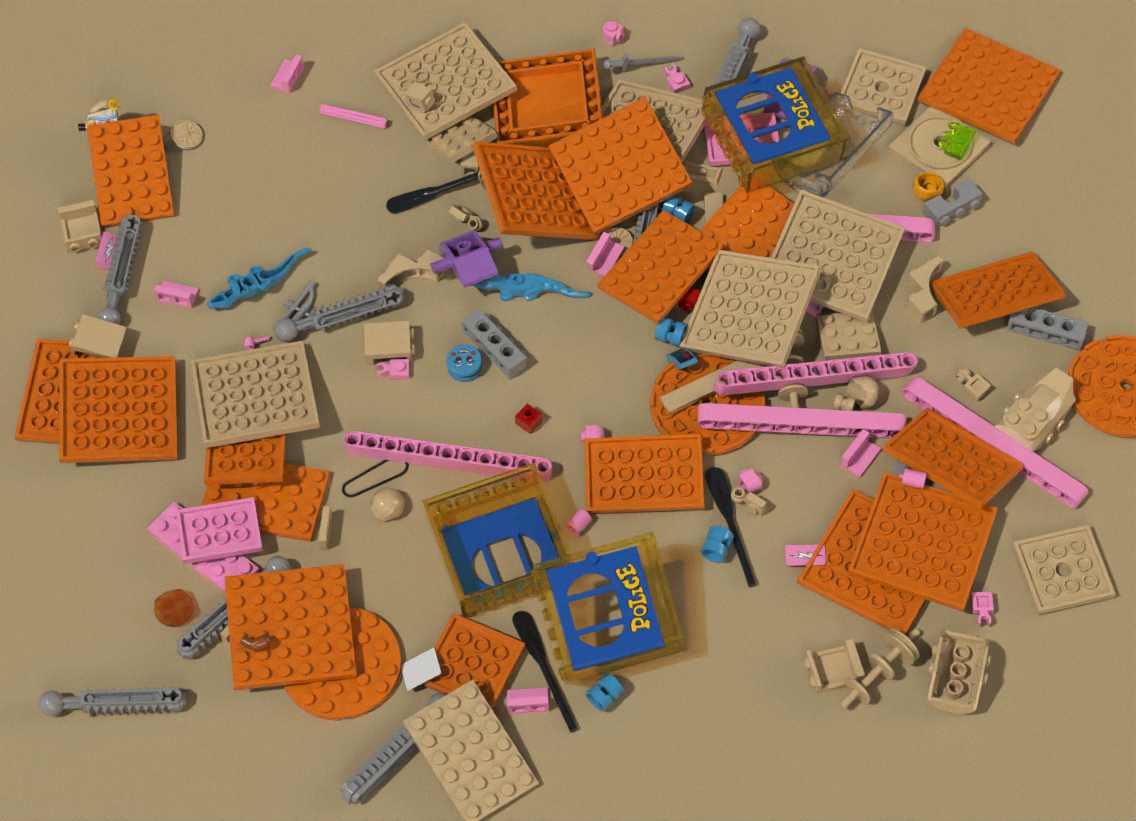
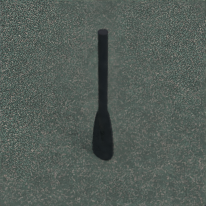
M479 172L437 187L423 188L390 198L386 204L387 210L392 214H398L432 199L439 193L478 180Z
M718 467L710 468L705 474L707 485L720 513L726 519L729 530L734 535L733 543L749 588L755 587L756 582L733 518L732 500L724 471Z
M525 611L516 612L512 617V623L522 642L525 643L526 649L538 663L570 733L578 730L546 663L544 648L534 621L529 613Z

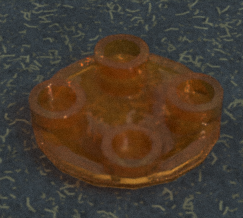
M182 589L167 591L157 597L154 602L155 617L165 626H181L188 622L193 615V600Z

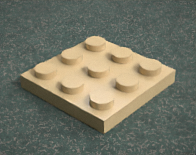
M471 115L432 136L426 142L430 148L453 163L473 152L472 146L475 141L491 142L498 138L495 130Z
M871 311L867 322L843 313L816 315L824 361L881 355L873 311Z

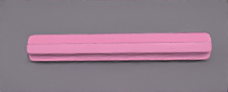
M321 104L319 108L320 114L380 128H386L388 124V119L327 104Z

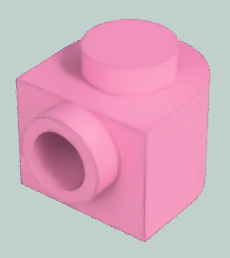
M614 21L606 22L603 25V40L606 43L614 46L623 39L624 27Z
M598 425L585 426V430H581V441L585 442V438H604V429Z
M747 468L739 474L737 485L743 488L747 494L750 492L754 493L762 488L763 479L752 468Z

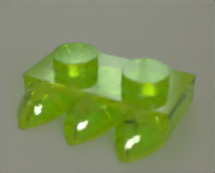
M948 123L952 131L943 132L947 140H940L937 143L944 150V154L961 160L974 138L976 130L960 123Z

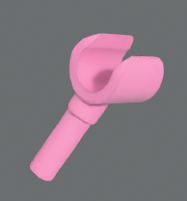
M248 336L244 340V349H255V344L269 341L270 337L254 339Z

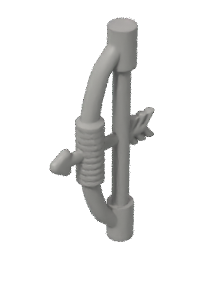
M313 281L307 283L303 289L304 291L295 303L287 298V303L283 305L290 309L282 319L289 318L295 309L298 313L293 321L301 320L305 315L310 317L308 311L314 298L313 288L315 283ZM310 293L307 303H304L301 308L297 307L304 297Z

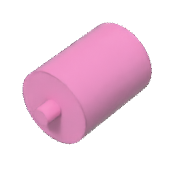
M905 468L904 474H900L899 478H903L902 485L923 489L926 472Z
M579 509L565 526L570 533L578 536L592 521V518L588 511Z

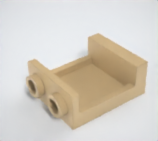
M94 200L57 208L64 235V244L68 253L100 246L102 233Z
M82 314L81 320H77L74 331H77L76 335L71 336L69 347H72L71 354L74 355L75 351H79L100 358L118 357L126 327Z
M409 321L364 323L366 365H374V359L407 357L409 362H412L411 355H415V346L411 344V339H414V328H410Z
M853 639L845 640L844 646L811 653L810 650H806L803 665L805 670H809V683L811 688H815L816 694L845 688L844 681L846 678H852L860 683L865 677Z

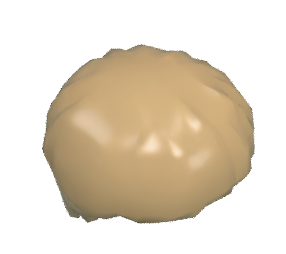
M861 376L852 378L849 381L847 393L849 396L856 398L855 404L861 409L871 408L877 401L879 387L873 378Z
M381 488L374 494L371 502L373 516L382 522L398 518L405 509L403 495L392 488Z

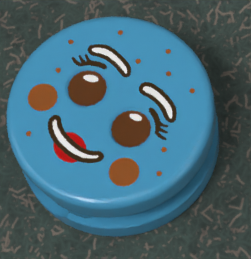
M459 345L451 349L447 355V369L453 379L468 382L477 378L481 373L482 358L480 352L475 347Z

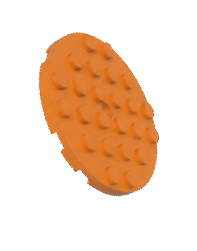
M1112 335L1099 341L1094 340L1084 346V349L1074 357L1069 368L1068 375L1074 380L1073 394L1076 398L1073 407L1094 428L1118 437L1135 438L1136 337ZM1127 383L1130 388L1124 390L1120 384Z
M701 354L694 355L697 358V363L682 369H676L674 363H670L656 378L650 395L651 416L661 435L701 434L702 455H718L733 451L747 443L757 431L705 429L699 427L698 405L702 404L705 400H709L713 404L765 406L763 391L731 395L715 393L671 415L668 414L660 401V397L737 360Z
M349 607L357 677L283 685L286 692L299 708L321 719L339 721V719L351 717L354 719L368 714V711L377 705L380 706L390 696L398 682L401 671L400 648L390 627L373 613L360 608Z

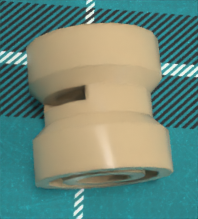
M837 393L833 410L853 411L856 398L850 396L845 399L843 394Z

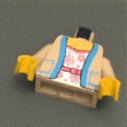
M119 98L100 100L92 106L87 114L88 121H78L79 132L88 131L87 126L119 121L117 109L121 105L115 103Z

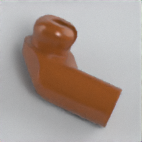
M268 634L255 639L244 635L240 640V645L255 652L267 648L271 643V637Z

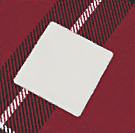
M431 648L401 664L407 691L441 674L435 648Z

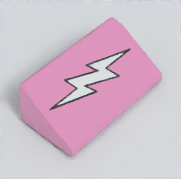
M105 231L103 232L96 257V264L99 269L109 270L117 236Z
M819 544L785 545V565H807ZM825 544L812 565H826Z

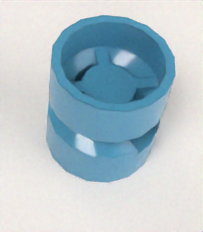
M674 195L666 199L662 211L665 210L688 224L694 215L696 206L687 200L682 202L681 197Z
M665 317L657 325L655 339L662 342L668 340L671 345L679 347L688 324L679 321L674 323L673 319Z
M711 526L706 536L707 540L704 541L701 549L702 556L712 562H724L728 548L731 546L734 538L733 533L721 526Z
M605 673L597 681L598 685H593L585 693L589 702L602 712L606 711L612 704V699L616 700L624 692L621 683L609 673Z

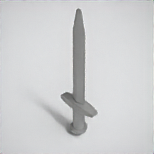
M626 53L622 60L609 61V59H606L603 66L607 70L621 67V72L624 73L627 66L673 62L682 60L684 57L668 56L628 60V54Z

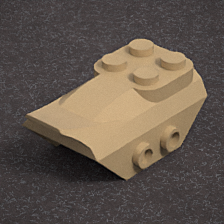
M1058 368L1038 374L1022 393L1019 392L1015 396L1014 403L1004 409L1003 416L994 427L1032 452L1040 449L1045 443L1048 444L1052 440L1055 430L1059 431L1065 423L1064 419L1076 400L1073 394V378Z
M940 630L938 644L934 643L932 650L935 661L930 662L928 673L932 674L927 698L931 705L938 710L961 715L972 713L977 709L981 686L986 685L988 673L984 672L985 667L989 668L991 655H987L989 639L956 630Z

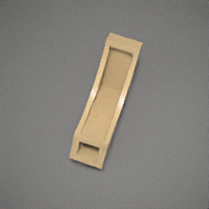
M426 250L423 255H420L417 262H414L398 254L395 259L390 261L385 273L383 272L379 276V287L383 290L386 285H397L400 282L414 278H424L438 282L446 270L434 274L430 263L444 259V257Z
M939 255L934 259H928L924 265L912 269L909 273L907 284L915 292L908 298L907 309L920 323L936 314L937 303L930 293L929 282L942 269L943 260Z

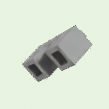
M970 179L954 187V202H947L938 195L924 203L923 214L926 218H931L935 221V229L941 225H947L952 219L959 218L965 212L971 209L974 210L980 205L982 193Z

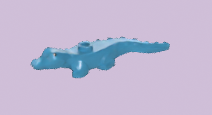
M311 248L295 252L276 268L264 270L262 266L251 267L247 275L242 277L239 274L229 276L228 283H230V288L225 292L218 293L207 302L208 308L227 309L237 300L250 298L269 290L284 278L299 258L309 254L312 251Z
M534 273L496 275L473 285L485 290H500V299L503 301H510L514 296H523L525 300L531 301L538 298L539 293L550 291L572 298H589L592 295L591 292L575 291L553 278H547Z

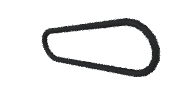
M385 459L380 463L376 464L375 466L369 468L368 470L362 472L361 474L345 482L342 486V493L347 497L358 496L364 492H367L375 487H378L384 483H387L395 478L402 476L408 470L409 464L408 462H405L406 467L404 471L400 474L388 478L360 492H357L352 495H349L345 492L346 485L358 479L359 477L365 475L366 473L372 471L373 469L379 467L385 462L389 461Z

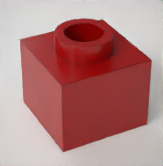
M690 288L679 300V308L693 312L701 290Z
M528 403L515 415V424L529 434L542 422V413Z

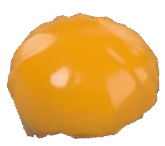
M920 173L913 182V193L924 202L938 195L941 196L944 192V182L936 173Z

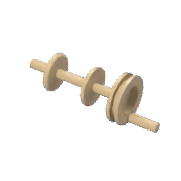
M800 328L791 351L800 348L804 344L803 331ZM790 351L786 365L803 363L804 360L798 355H791ZM798 384L785 386L778 391L779 399L790 401L791 408H799L798 400L808 395V389Z
M914 628L906 636L897 629H889L883 635V641L890 652L884 658L874 653L869 655V661L874 669L860 683L852 678L845 679L844 683L850 693L839 705L846 709L856 698L863 703H869L871 698L865 688L879 674L885 678L893 679L895 673L889 664L896 657L905 664L912 665L920 657L919 651L913 643L920 635V631Z

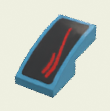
M679 349L666 354L668 362H673L676 369H682L698 362L697 358L687 349Z

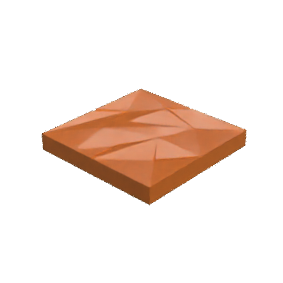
M595 48L498 61L499 65L516 84L517 91L493 103L495 131L498 136L496 143L549 147V145L603 118Z

